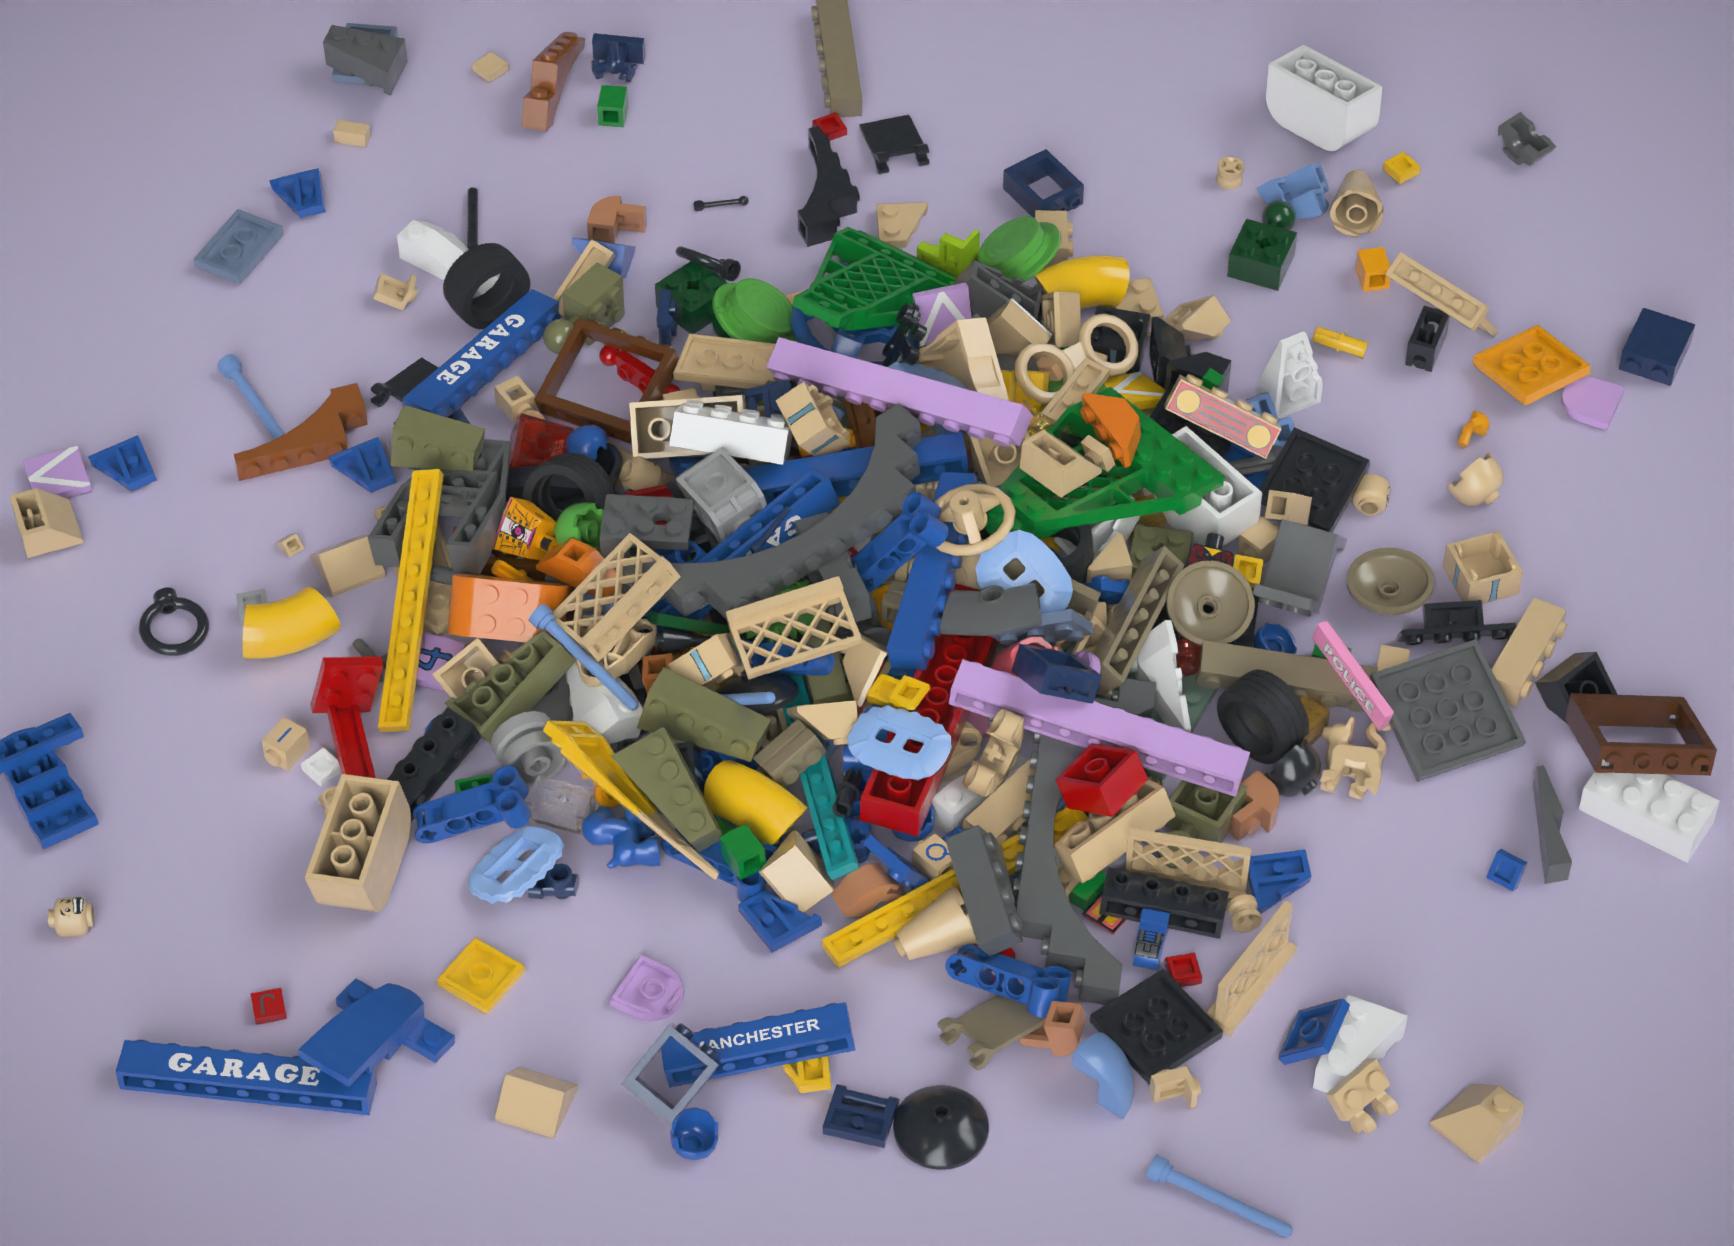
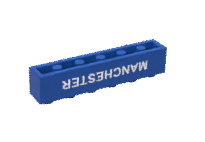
M846 1002L830 1003L823 1007L808 1010L800 1009L793 1013L779 1016H766L749 1022H736L719 1028H705L699 1032H694L695 1035L692 1037L700 1046L706 1043L719 1053L717 1060L722 1064L709 1080L856 1050ZM672 1036L661 1048L664 1073L669 1088L694 1083L707 1067L706 1064Z

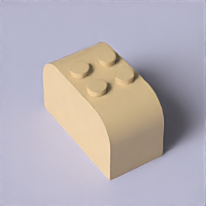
M745 395L629 403L633 458L641 456L645 459L711 454V452L669 446L675 410L682 403L686 404L687 400L703 402V407L714 408L715 405H725L732 407L731 411L743 413V410L746 409Z
M341 774L305 875V880L318 904L371 912H381L386 906L407 847L411 828L410 807L399 781Z

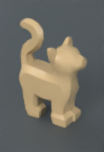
M1351 716L1347 723H1336L1333 726L1324 727L1322 731V736L1328 745L1325 759L1327 770L1322 771L1319 782H1321L1320 790L1333 793L1342 775L1355 778V782L1350 784L1349 797L1361 800L1368 789L1372 792V795H1377L1382 776L1381 764L1387 752V744L1377 732L1389 731L1391 725L1388 724L1387 727L1378 730L1375 724L1371 722L1366 728V735L1375 748L1349 744L1353 737L1354 717Z

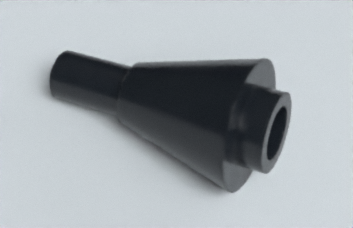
M662 626V631H656L655 647L656 649H661V654H667L697 647L710 639L711 636L691 635L688 632Z

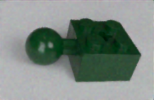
M1280 200L1269 203L1263 210L1262 223L1250 219L1245 220L1229 254L1227 277L1279 290L1295 256L1297 232L1290 231L1295 224L1296 214L1289 203Z
M690 261L655 284L656 307L658 308L660 289L671 290L672 301L677 303L676 318H673V320H677V324L685 331L695 334L712 323L713 330L718 337L731 338L718 322L712 306L714 293L727 282L708 267Z

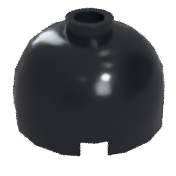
M1304 739L1301 747L1297 744L1272 766L1274 770L1270 773L1271 777L1267 772L1264 774L1275 784L1279 795L1293 797L1302 792L1306 796L1318 785L1315 779L1321 772L1320 757L1312 745Z

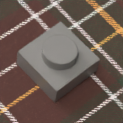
M265 589L236 594L241 623L244 622L247 604L267 603Z

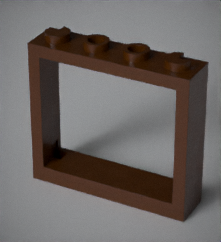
M578 318L534 401L541 414L576 426L596 425L602 428L609 437L632 444L630 420L628 421L559 398L556 394L587 338L660 362L639 402L661 401L663 399L662 395L666 393L674 378L673 372L679 360L677 353L670 345L652 343L643 336L634 337L626 334L619 328L610 329L602 326L597 321H586Z
M1570 694L1565 720L1595 772L1711 776L1717 749L1684 697ZM1670 715H1675V719L1670 718ZM1598 726L1676 728L1686 744L1607 742ZM1604 759L1606 763H1610L1609 766H1601L1602 760Z

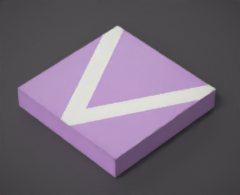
M966 282L912 293L913 304L919 306V313L921 314L918 322L927 327L925 337L921 342H918L920 347L930 345L942 331L956 320L972 319L969 290Z
M78 446L23 460L31 489L39 488L64 498L92 492Z

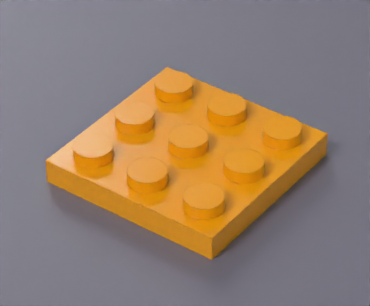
M1539 325L1533 326L1473 356V365L1525 406L1589 375L1591 367L1590 364Z

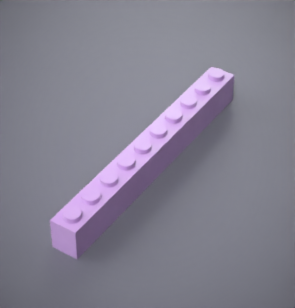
M780 337L766 366L774 375L773 379L777 382L789 380L796 383L797 386L805 382L809 386L814 385L826 396L837 398L839 395L856 405H861L862 402L867 403L871 408L880 412H885L886 409L889 410L895 405L900 404L924 424L934 426L935 423L943 425L945 429L955 433L963 430L968 435L983 440L984 437L991 438L993 442L1004 447H1008L1009 444L1020 447L1033 416L1024 405Z
M962 659L951 687L950 705L990 718H994L997 710L1006 709L1024 718V729L1083 748H1087L1093 743L1134 750L1137 752L1142 766L1234 797L1237 795L1250 752L1242 750L1238 746L1227 745L1214 741L1207 736L1189 733L1179 727L1158 723L1151 718H1143L1127 713L1123 709L1112 708L1095 700L1091 704L1040 694L1019 677L1005 671H997L985 667L977 662H969Z

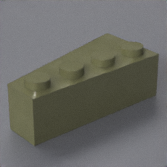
M542 630L512 653V658L504 664H496L490 669L491 673L478 683L473 681L465 687V693L456 699L454 697L450 698L445 704L451 710L473 723L480 736L491 745L493 734L498 727L515 715L530 712L573 665L575 660L561 644Z
M663 667L649 689L637 728L653 733L665 727L675 740L683 742L692 741L696 746L751 762L765 739L772 719Z
M665 727L658 729L611 756L698 853L720 841L719 837L724 834L673 737Z

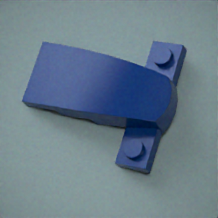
M67 713L36 728L31 727L14 732L0 740V774H5L17 805L42 849H46L99 825L95 813L84 800L82 790L70 777L66 765L53 752L84 737L82 728L71 713Z
M355 978L336 997L337 1006L343 1010L318 1030L298 1049L299 1058L350 1087L364 1071L370 1074L383 1058L390 1060L402 1044L432 1062L437 1063L455 1044V1035L424 1018V1003L413 991L392 983H387L374 989Z

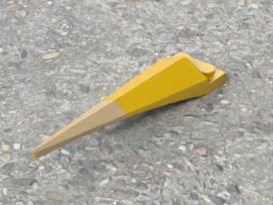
M547 721L543 732L552 738L551 742L554 745L562 748L560 753L572 766L716 881L719 872L672 828L635 782L611 757L615 753L605 737L586 722Z

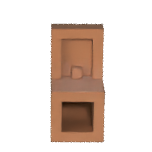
M610 196L601 199L593 205L588 217V239L615 243L618 230L645 233L647 226L646 206L622 204L621 196Z
M1259 770L1241 782V784L1248 787L1246 805L1232 816L1230 835L1238 841L1246 835L1254 834L1260 826L1269 833L1277 821L1280 799L1278 789Z
M869 863L845 876L831 893V896L844 916L863 918L870 914L879 902L891 903L906 893L901 883L886 873L880 863Z
M1052 1001L1047 1017L1041 1018L1044 1021V1025L1019 1039L1021 1046L1048 1048L1052 1050L1055 1057L1068 1056L1074 1053L1078 1048L1086 1023V1015L1082 1004Z

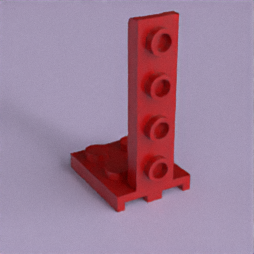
M381 656L323 657L310 705L312 714L327 713L341 774L376 778L360 712L371 711L383 668Z

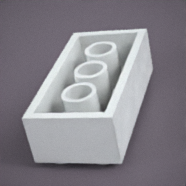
M687 400L686 404L682 403L674 412L669 446L711 453L723 447L731 456L784 464L790 454L792 432L783 415L771 414V418L759 416L760 412L745 409L743 413L731 411L732 407L725 405H715L714 408L703 407V402Z
M1603 759L1601 766H1609L1610 763H1606ZM1594 772L1584 786L1579 810L1688 863L1713 825L1720 800L1666 774Z

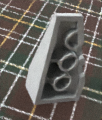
M413 220L397 235L400 259L442 280L445 279L447 271L456 259L469 250L453 233L433 223ZM498 277L489 278L479 287L475 296L478 297L493 287Z
M1304 331L1279 341L1258 381L1257 394L1269 392L1278 418H1283L1321 402L1323 381L1318 374V366L1313 360V351L1308 336Z
M1165 620L1150 631L1130 672H1135L1136 680L1156 683L1154 708L1164 723L1191 733L1185 694L1182 695L1181 668H1177L1175 654L1178 653L1172 621Z
M574 662L566 671L567 684H569L570 688L569 701L573 710L572 721L586 722L605 737L609 744L625 739L638 738L641 729H638L637 726L643 711L640 703L636 710L631 711L603 684L596 687L587 686L583 683L576 662ZM587 669L586 674H587L588 676H590V677H595V676ZM619 677L615 678L637 700L633 691Z
M1019 754L1012 772L1005 781L1028 760ZM971 766L944 776L933 799L932 806L934 808L935 824L946 833H949L956 827L962 828L964 819L990 796L983 797L964 787L962 781Z

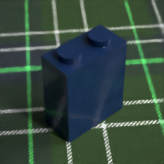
M1643 308L1622 350L1619 370L1671 386L1691 345L1695 324Z

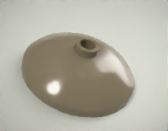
M1378 548L1360 555L1353 561L1347 572V588L1351 597L1365 609L1383 615H1400L1420 608L1429 600L1434 588V576L1429 565L1418 555L1399 548Z
M1201 561L1184 568L1174 578L1167 594V613L1175 630L1193 644L1201 646L1203 640L1230 644L1237 640L1251 623L1255 608L1254 595H1252L1253 591L1246 578L1232 566L1218 561ZM1210 605L1213 612L1206 613L1203 610V606Z

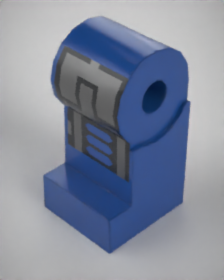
M1142 909L1133 966L1158 971L1168 934L1170 913Z

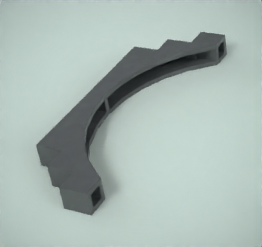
M900 404L877 416L875 446L868 467L853 492L833 513L808 531L778 546L748 556L717 562L671 563L681 577L655 604L665 598L678 612L686 617L710 603L727 620L726 611L770 598L810 572L817 570L823 564L838 557L849 548L864 541L880 529L887 527L903 513L902 504L905 498L910 493L916 492V487L910 480L920 474L918 454L912 449L922 442L920 421ZM656 562L643 563L642 573L647 572ZM636 564L624 568L623 576L635 574ZM634 582L622 584L621 594H626L634 585Z
M1126 678L1119 688L1112 690L1111 700L1099 698L1094 700L1112 708L1123 709L1127 713L1143 718H1151L1156 683ZM1034 732L1033 743L1038 744V750H1032L1029 768L1035 769L1034 776H1028L1026 793L1031 794V801L1025 800L1022 818L1028 819L1027 827L1021 826L1019 844L1024 845V850L1017 853L1015 870H1020L1021 872L1020 878H1014L1012 887L1013 896L1017 897L1016 911L1023 924V929L1021 930L1022 937L1043 940L1041 955H1046L1045 967L1059 966L1068 969L1070 972H1076L1074 987L1080 988L1078 1000L1106 1005L1118 997L1123 964L1090 934L1073 910L1059 879L1053 850L1054 818L1057 806L1062 799V794L1055 779L1086 748Z

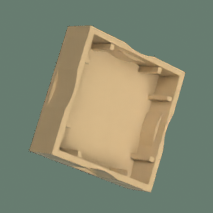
M986 317L956 320L942 331L930 345L919 349L920 355L915 364L943 370L947 375H953L956 379L962 381L968 390L1009 401ZM926 424L927 430L935 428V425L930 426ZM959 430V432L962 431L967 458L971 456L969 435L966 431Z

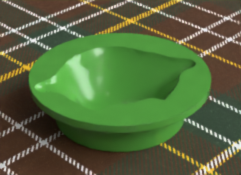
M1031 216L1017 217L999 226L984 240L978 252V259L980 263L1001 270L1002 276L1012 280L1018 277L1023 279L1024 283L1038 274L1055 256L1061 243V233L1052 223L1038 222Z
M746 278L738 283H726L720 286L714 293L712 299L714 314L722 328L731 338L776 344L780 337L796 342L795 335L790 326L793 306L782 292L769 283L759 279Z

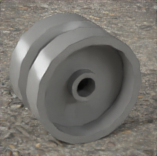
M538 711L523 712L509 718L498 727L491 740L492 750L502 767L509 765L516 768L527 786H535L549 780L560 771L566 762V758L560 753L562 748L554 745L551 742L552 738L543 732L547 721H551V719L545 713Z

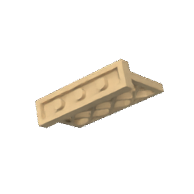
M1402 252L1399 253L1385 275L1469 329L1475 331L1479 327L1493 337L1498 333L1499 330L1485 318L1490 309L1487 305Z
M629 533L553 611V616L556 618L555 622L599 662L681 576L663 556L660 557L633 534ZM634 544L637 547L636 557L624 558V553ZM656 562L647 572L642 573L643 563ZM636 564L635 574L623 576V566ZM616 568V578L604 580V574L609 569ZM634 582V585L626 594H621L622 584ZM615 586L614 596L602 598L603 587ZM596 589L595 599L583 601V595L588 590ZM614 603V606L605 615L601 616V606ZM594 607V617L582 619V609ZM575 610V620L567 622L560 620L568 611ZM593 625V628L581 638V627Z
M839 576L725 612L731 636H733L748 680L862 644L861 635ZM841 603L843 608L838 617L825 612L828 606ZM805 613L815 616L810 626L797 622L798 617ZM821 618L834 623L828 634L815 629ZM781 622L787 626L782 634L779 635L768 630L770 625ZM839 626L851 630L853 634L852 637L843 640L834 637ZM792 627L806 632L800 643L787 638ZM748 631L758 633L753 644L741 640L739 634ZM811 635L824 640L820 647L813 649L806 646ZM764 636L777 641L771 652L758 647ZM782 644L796 649L792 656L785 658L777 655ZM754 653L767 658L764 665L751 668L749 661Z
M1129 828L1125 870L1228 891V903L1232 898L1246 894L1252 848ZM1135 840L1146 841L1149 845L1143 847ZM1167 846H1176L1180 850L1173 852ZM1158 850L1164 856L1157 859L1151 853ZM1198 851H1206L1211 855L1203 857ZM1189 856L1194 862L1187 864L1181 858ZM1229 856H1235V857H1241V858H1244V859L1239 860V861H1237V862H1233V861H1232L1230 858H1228V857H1229ZM1219 861L1224 867L1217 869L1212 863ZM1172 862V863L1175 864L1178 868H1176V869H1175V868H1170V867L1166 866V864H1169V863Z
M1286 900L1218 984L1217 1000L1206 1012L1223 1030V1033L1230 1037L1297 952V946L1288 941L1293 904Z

